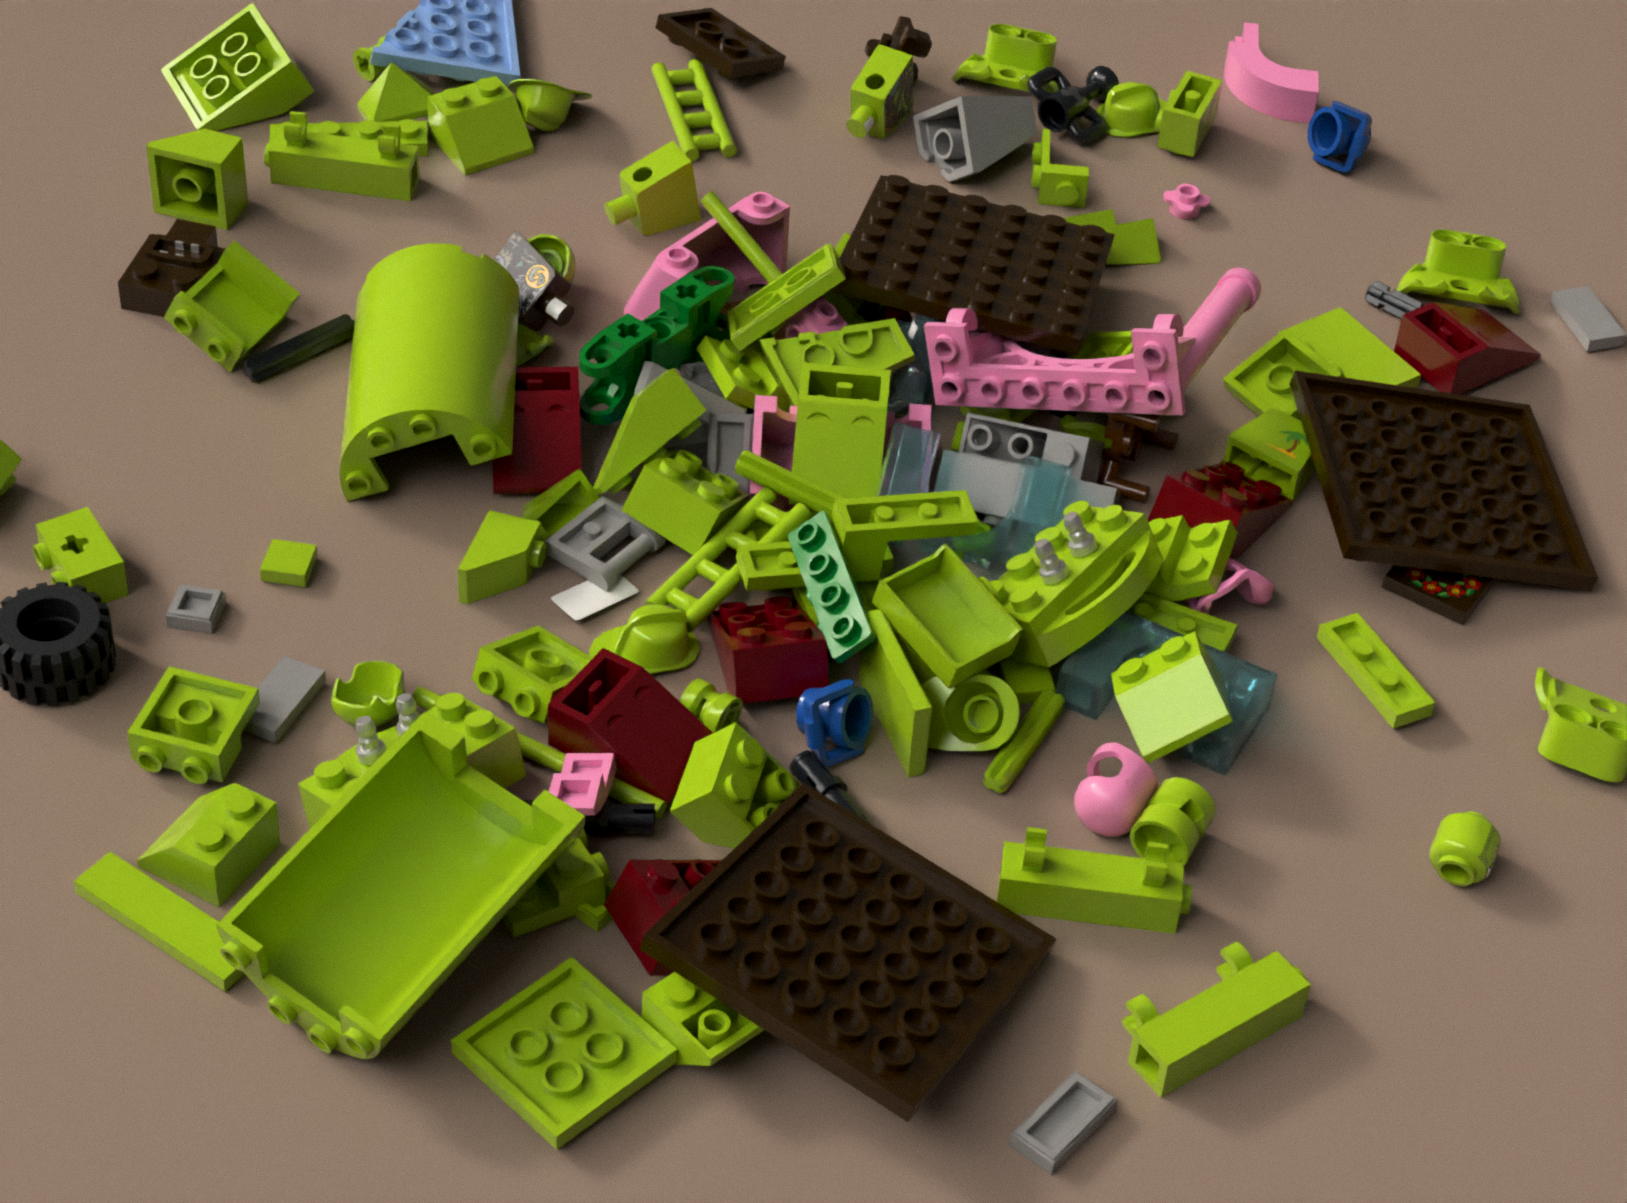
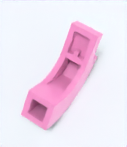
M1244 22L1242 36H1235L1234 41H1229L1224 67V79L1228 88L1240 101L1261 113L1283 120L1309 123L1315 113L1319 94L1318 71L1294 69L1272 62L1259 49V24Z

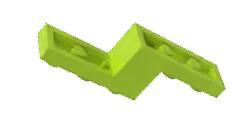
M966 490L835 499L831 514L832 524L855 582L879 580L888 541L975 535L979 523ZM789 541L738 545L736 560L746 591L806 586Z

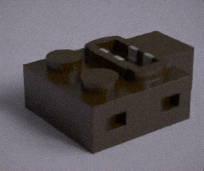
M177 219L167 235L150 234L118 281L121 309L164 317L174 297L180 291L186 293L221 258L226 248L218 247L216 226Z

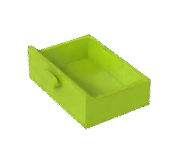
M946 543L934 554L879 581L872 599L873 604L884 613L887 620L948 689L1011 656L1023 631V628L996 600L998 593L991 583L983 576L977 578Z

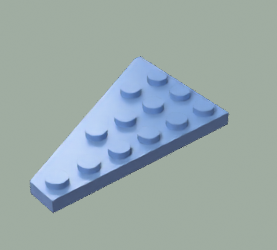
M420 0L419 5L414 11L409 10L397 22L396 28L389 30L384 42L379 47H373L370 65L387 67L392 62L403 70L413 71L419 75L444 76L461 82L467 80L477 82L482 78L497 76L506 87H509L511 81L520 79L512 0Z

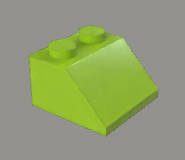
M497 76L482 78L477 82L457 88H449L441 93L427 97L428 134L465 176L534 154V146L515 95Z
M201 129L150 141L146 145L155 213L228 230L249 204L242 137L209 129Z
M1195 631L1183 637L1171 638L1160 649L1142 658H1132L1124 662L1118 670L1111 673L1115 697L1141 755L1147 764L1233 722L1221 673Z
M237 783L202 795L137 859V865L139 868L220 907L280 844L277 804L275 801Z

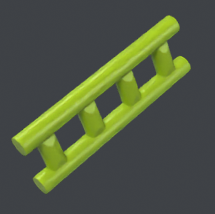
M692 59L688 63V69L667 71L665 64L662 62L653 64L651 68L653 77L681 150L691 161H695L699 157V151L720 148L724 157H733L737 153V148L703 63L697 59ZM694 83L697 90L675 92L673 85ZM703 105L706 111L684 114L682 107ZM711 126L714 134L692 136L690 129Z
M763 487L645 601V604H662L665 606L669 604L677 609L684 610L687 616L688 632H693L743 582L738 563L730 570H727L713 561L727 547L737 551L738 545L784 542L790 532L798 528L810 517L809 509L802 503H797L786 513L771 505L777 499V496L769 487ZM757 518L774 526L759 541L742 534ZM698 575L715 583L700 599L683 591Z

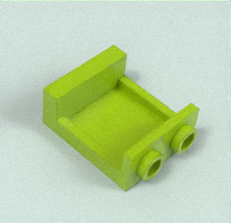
M234 240L224 250L218 263L186 293L180 291L174 297L163 319L170 323L177 332L185 335L206 352L213 361L218 362L231 372L287 318L301 293Z

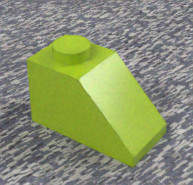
M489 510L458 567L459 602L470 604L526 585L534 568H541L546 556L547 544L541 541V522Z

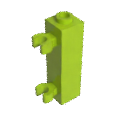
M290 111V123H285L284 128H279L273 142L267 143L265 147L264 164L270 167L271 183L411 201L420 179L419 148L414 145L400 144L401 127L396 124L384 123V135H379L378 141L307 132V114Z
M1027 827L1025 844L1004 841L997 902L1016 914L1176 934L1179 915L1189 914L1192 885L1183 884L1184 863L1166 861L1168 844L1148 842L1145 858L1048 847L1045 846L1047 829Z
M1237 941L1220 951V955L1227 961L1216 968V972L1223 981L1160 1016L1152 1001L1144 994H1140L1125 1003V1007L1132 1014L1122 1019V1025L1133 1036L1127 1063L1160 1098L1164 1097L1303 1017L1311 984L1306 980L1302 971L1298 967L1291 965L1277 950L1253 963L1249 952L1242 944Z

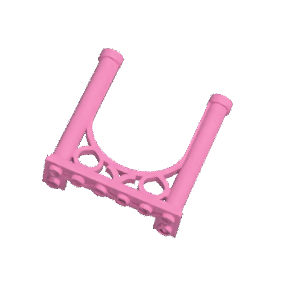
M1245 268L1230 269L1222 276L1217 286L1184 328L1180 315L1158 314L1155 318L1153 329L1134 328L1131 331L1132 354L1098 359H1062L1029 352L1017 345L1020 340L982 330L976 331L978 321L973 309L953 308L947 315L946 323L926 322L924 325L935 404L945 406L1183 416L1186 412L1184 391L1242 313L1250 310L1259 299L1261 294L1260 281L1250 270Z

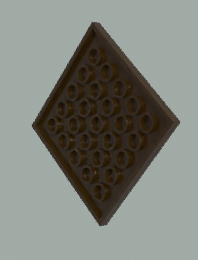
M881 175L840 257L846 279L829 291L946 321L949 311L953 308L973 309L978 321V330L1078 355L1115 234L1108 233L1096 225L1080 226L1072 224L1057 215L1041 216L1029 213L1018 205L1002 206L990 203L984 197L978 195L962 196L950 193L946 188L939 185L923 186L911 183L903 176Z
M1302 371L1294 372L1289 384L1343 558L1360 562L1368 561L1399 567L1474 575L1482 578L1489 577L1521 583L1558 586L1565 589L1592 590L1598 576L1530 405Z
M803 783L644 934L640 950L909 1122L1048 957L1057 939Z

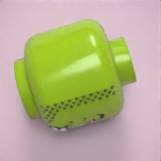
M1468 811L1449 814L1439 824L1430 847L1429 858L1437 874L1446 882L1457 886L1478 883L1490 875L1501 845V838L1497 829L1480 813Z

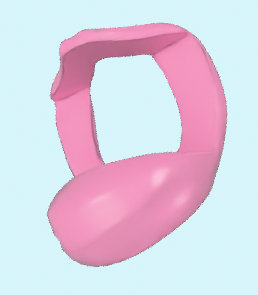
M1229 558L1225 568L1229 579L1219 584L1217 593L1202 596L1199 601L1196 597L1184 599L1191 609L1209 615L1211 602L1229 593L1234 588L1237 589L1247 602L1256 605H1266L1272 598L1275 584L1258 572L1248 569L1238 561Z

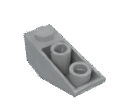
M967 412L959 452L1096 483L1105 442Z

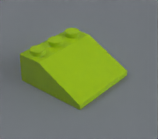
M253 2L160 69L197 130L209 129L219 131L285 114L315 92L275 30Z

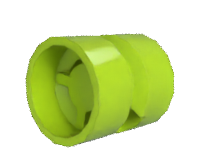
M1178 777L1165 779L1149 800L1148 807L1142 811L1131 828L1129 837L1131 845L1138 856L1145 858L1148 842L1168 844L1166 861L1184 863L1185 865L1196 849L1199 839L1204 836L1215 817L1216 808L1213 799L1204 788L1191 780Z

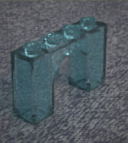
M895 423L892 426L875 496L928 493L930 476L941 433ZM1032 456L1023 457L1011 506L999 524L981 534L914 539L911 541L921 543L919 551L931 555L946 543L952 551L965 554L964 563L989 568L991 561L1007 564L1014 556L1027 553L1035 545V537L1040 531L1049 527H1055L1059 523L1072 466ZM903 540L888 541L887 544L902 547Z
M1126 611L1104 631L1068 657L1059 670L1056 694L1061 693L1064 697L1063 707L1097 721L1115 695L1111 677L1112 672L1118 670L1124 662L1132 658H1142L1160 649L1169 639L1185 635ZM1203 643L1221 673L1233 722L1185 745L1182 758L1226 776L1270 708L1278 674Z

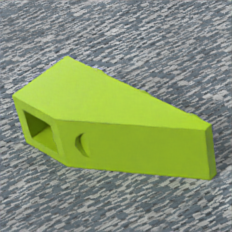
M675 368L666 370L632 397L592 488L596 494H603L607 490L611 495L616 494L633 480L629 472L641 463L645 465L665 455L667 450L663 445L677 435L682 440L701 426L698 417L707 410Z

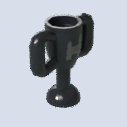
M1096 66L1088 73L1086 86L1082 88L1071 86L1063 73L1055 67H1046L1032 75L1027 86L1030 92L1040 101L1038 116L1045 128L1055 133L1066 129L1076 142L1081 145H1088L1105 135L1108 128L1106 120L1089 105L1090 101L1096 99L1097 101L1105 102L1108 92L1115 85L1119 84V80L1110 68ZM1053 81L1059 89L1050 93L1042 87ZM1082 117L1093 123V125L1083 131L1080 130L1077 124Z

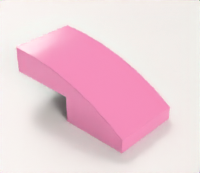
M566 753L561 773L553 774L549 792L583 815H596L607 800L615 777L617 765L614 753Z

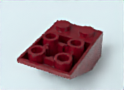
M1437 302L1429 303L1402 315L1394 352L1417 370L1421 377L1438 391L1459 395L1540 359L1541 356L1538 351L1485 310Z
M578 366L516 367L513 450L511 455L493 459V494L543 493L578 469L582 471Z
M1221 461L1218 464L1203 465V467L1185 469V471L1166 475L1148 522L1157 518L1166 519L1183 515L1190 528H1194L1203 523L1212 524L1231 520L1238 532L1229 558L1234 559L1240 557L1292 506L1293 500L1281 495L1282 489L1279 486L1265 480H1258L1256 482L1244 475L1245 470L1241 466L1229 461Z
M776 596L765 599L764 604L747 606L744 602H726L719 605V609L714 610L707 617L727 690L732 695L740 698L743 704L801 697L808 688H823L829 685L827 642L824 635L796 600L792 601L789 597Z
M604 648L548 704V745L565 754L614 753L617 765L615 778L666 801L667 805H670L675 798L694 743L713 734L642 666Z
M629 859L603 905L650 976H669L674 971L640 950L644 934L722 860Z

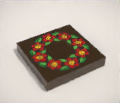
M1393 565L1384 577L1382 588L1463 625L1496 582L1497 578H1482L1474 575Z

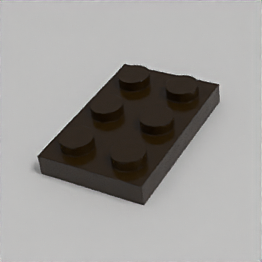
M713 8L658 15L655 27L657 30L668 36V40L671 43L683 46L692 52L695 59L706 62L716 68L718 74L722 77L735 80L739 79L740 76L752 74L765 75L766 72L783 69L786 59L785 55Z

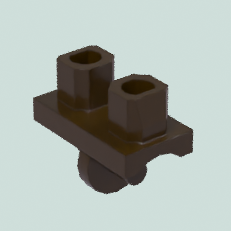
M900 16L892 35L883 33L880 40H869L864 50L870 58L876 47L881 44L913 56L925 58L929 54L932 42L928 33L914 29L910 18ZM913 63V87L918 78L919 71L916 63Z

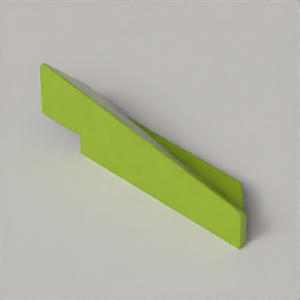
M1113 209L1064 218L1066 222L1080 226L1096 225L1108 233L1115 234L1106 265L1158 264L1161 261L1153 218L1116 224Z

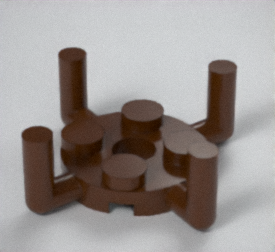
M1106 412L1109 419L1104 437L1112 439L1111 451L1103 449L1104 462L1097 484L1117 488L1122 497L1146 503L1150 487L1118 478L1120 466L1127 460L1134 462L1137 460L1143 441L1174 450L1178 440V433L1158 428L1160 415Z

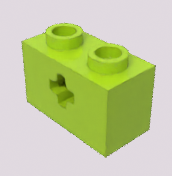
M88 506L35 524L38 544L33 545V553L39 568L42 571L47 569L50 571L52 585H55L57 582H67L69 587L77 584L86 587L87 593L95 592L101 597V603H108L129 595L124 561Z

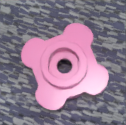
M1187 183L1179 185L1176 190L1165 191L1163 194V200L1170 203L1169 211L1171 214L1181 219L1196 218L1200 214L1201 207H1207L1210 204L1209 196L1200 194L1196 186Z

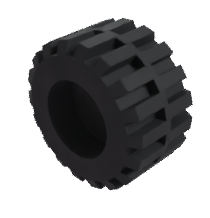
M47 582L36 584V587L32 589L22 588L17 591L15 597L7 596L1 601L0 686L4 691L10 690L11 697L17 700L27 698L28 704L37 706L41 702L47 703L48 706H59V702L68 701L70 704L79 701V697L82 695L90 696L97 692V685H105L110 679L109 672H113L116 666V651L109 609L106 603H101V597L95 592L87 593L86 587L78 584L69 587L67 582H57L55 585H47Z

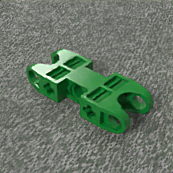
M706 266L690 272L660 292L659 310L642 321L627 313L586 343L580 350L579 367L585 375L595 379L580 398V416L585 421L596 425H608L623 419L634 396L644 361L654 362L667 370L675 368L681 372V364L704 362L696 348L705 336L721 342L724 339L731 340L728 318L719 312L734 292L735 277L733 273L717 266ZM710 280H720L723 282L716 286L706 284ZM595 359L597 361V364H594L589 360ZM600 403L609 406V408L604 411H594L589 409Z

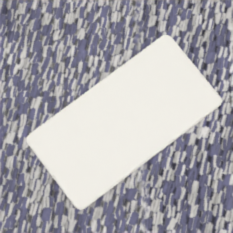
M620 574L616 577V584L607 591L602 590L587 580L552 596L551 600L572 619L578 621L637 594L639 590Z

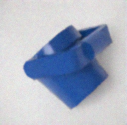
M1333 101L1331 107L1320 108L1312 116L1307 131L1308 143L1314 152L1312 159L1344 173L1355 169L1358 159L1363 157L1364 151L1370 143L1371 116L1366 112L1338 101ZM1338 155H1348L1346 163H1342L1331 157Z
M844 679L823 688L806 689L797 704L796 722L802 734L806 735L808 747L817 754L823 765L830 767L865 751L864 742L869 736L874 717L873 702L869 692L865 688L855 687L854 681L851 679ZM826 741L834 742L839 747L826 752Z

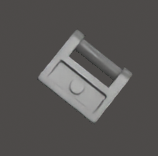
M603 495L545 541L547 544L546 555L587 578L589 582L602 590L607 591L616 584V577L647 552L654 553L665 544L666 538L621 511L623 505ZM631 535L636 538L608 562L603 563L599 560L627 536Z

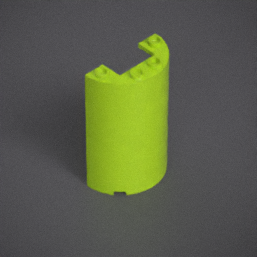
M420 244L388 255L378 262L366 275V281L358 292L340 458V485L347 502L388 490L389 483L373 457L453 434L470 466L512 454L519 286L511 274L489 256L482 254L481 257L463 252L462 246L454 244Z
M425 711L216 924L219 935L225 944L220 949V952L231 966L239 971H243L252 983L269 999L266 1005L274 1017L286 1025L295 1022L307 1031L308 1038L318 1049L327 1054H330L335 1049L355 1058H374L581 833L585 825V815L545 789L532 802V806L469 766L465 737Z

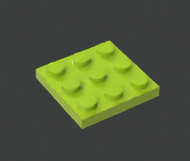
M573 957L561 963L451 1039V1053L556 1150L677 1062V1048Z

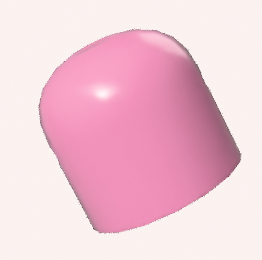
M1105 743L1097 748L1087 764L1088 778L1080 782L1074 794V808L1080 821L1092 832L1105 837H1120L1131 831L1142 811L1148 807L1149 800L1158 788L1157 778L1145 760L1132 750L1119 743ZM1108 757H1116L1123 764L1119 774L1111 778L1101 776L1099 761Z

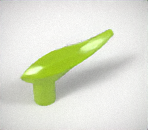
M1065 415L1060 420V427L1066 433L1105 442L1104 449L1111 450L1112 439L1104 437L1106 426L1093 422H1080L1072 415Z

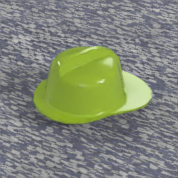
M517 79L509 83L510 90L516 93V100L524 122L541 131L549 132L557 129L566 119L572 101L592 98L590 93L566 89L555 83L543 80Z
M1124 82L1115 85L1108 92L1105 103L1101 104L1096 111L1106 120L1108 125L1105 134L1126 138L1158 132L1154 130L1156 118L1160 109H1164L1167 102L1158 98L1157 91L1151 85L1139 82Z
M648 604L639 607L632 612L626 625L603 632L593 641L589 649V655L593 658L602 648L642 666L651 675L686 668L695 662L700 652L698 639L693 632H688L685 611L673 609L662 604Z
M985 674L973 675L949 689L938 677H933L921 685L932 705L928 741L930 748L943 751H988L997 749L1010 740L1018 727L1020 717L1018 697L1012 687L999 677Z

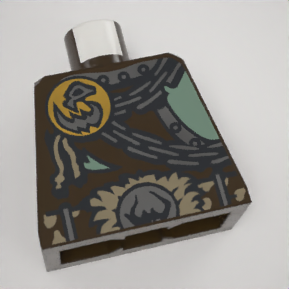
M515 230L494 260L511 274L519 286L518 323L533 331L540 330L548 319L559 327L566 325L574 314V306L563 299L570 290L571 284L532 243Z

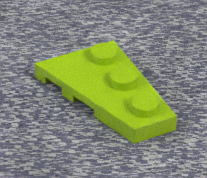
M895 318L843 326L841 330L815 334L814 331L799 333L798 337L775 340V337L759 340L761 348L793 406H798L802 362L885 369L893 372L915 361V354Z

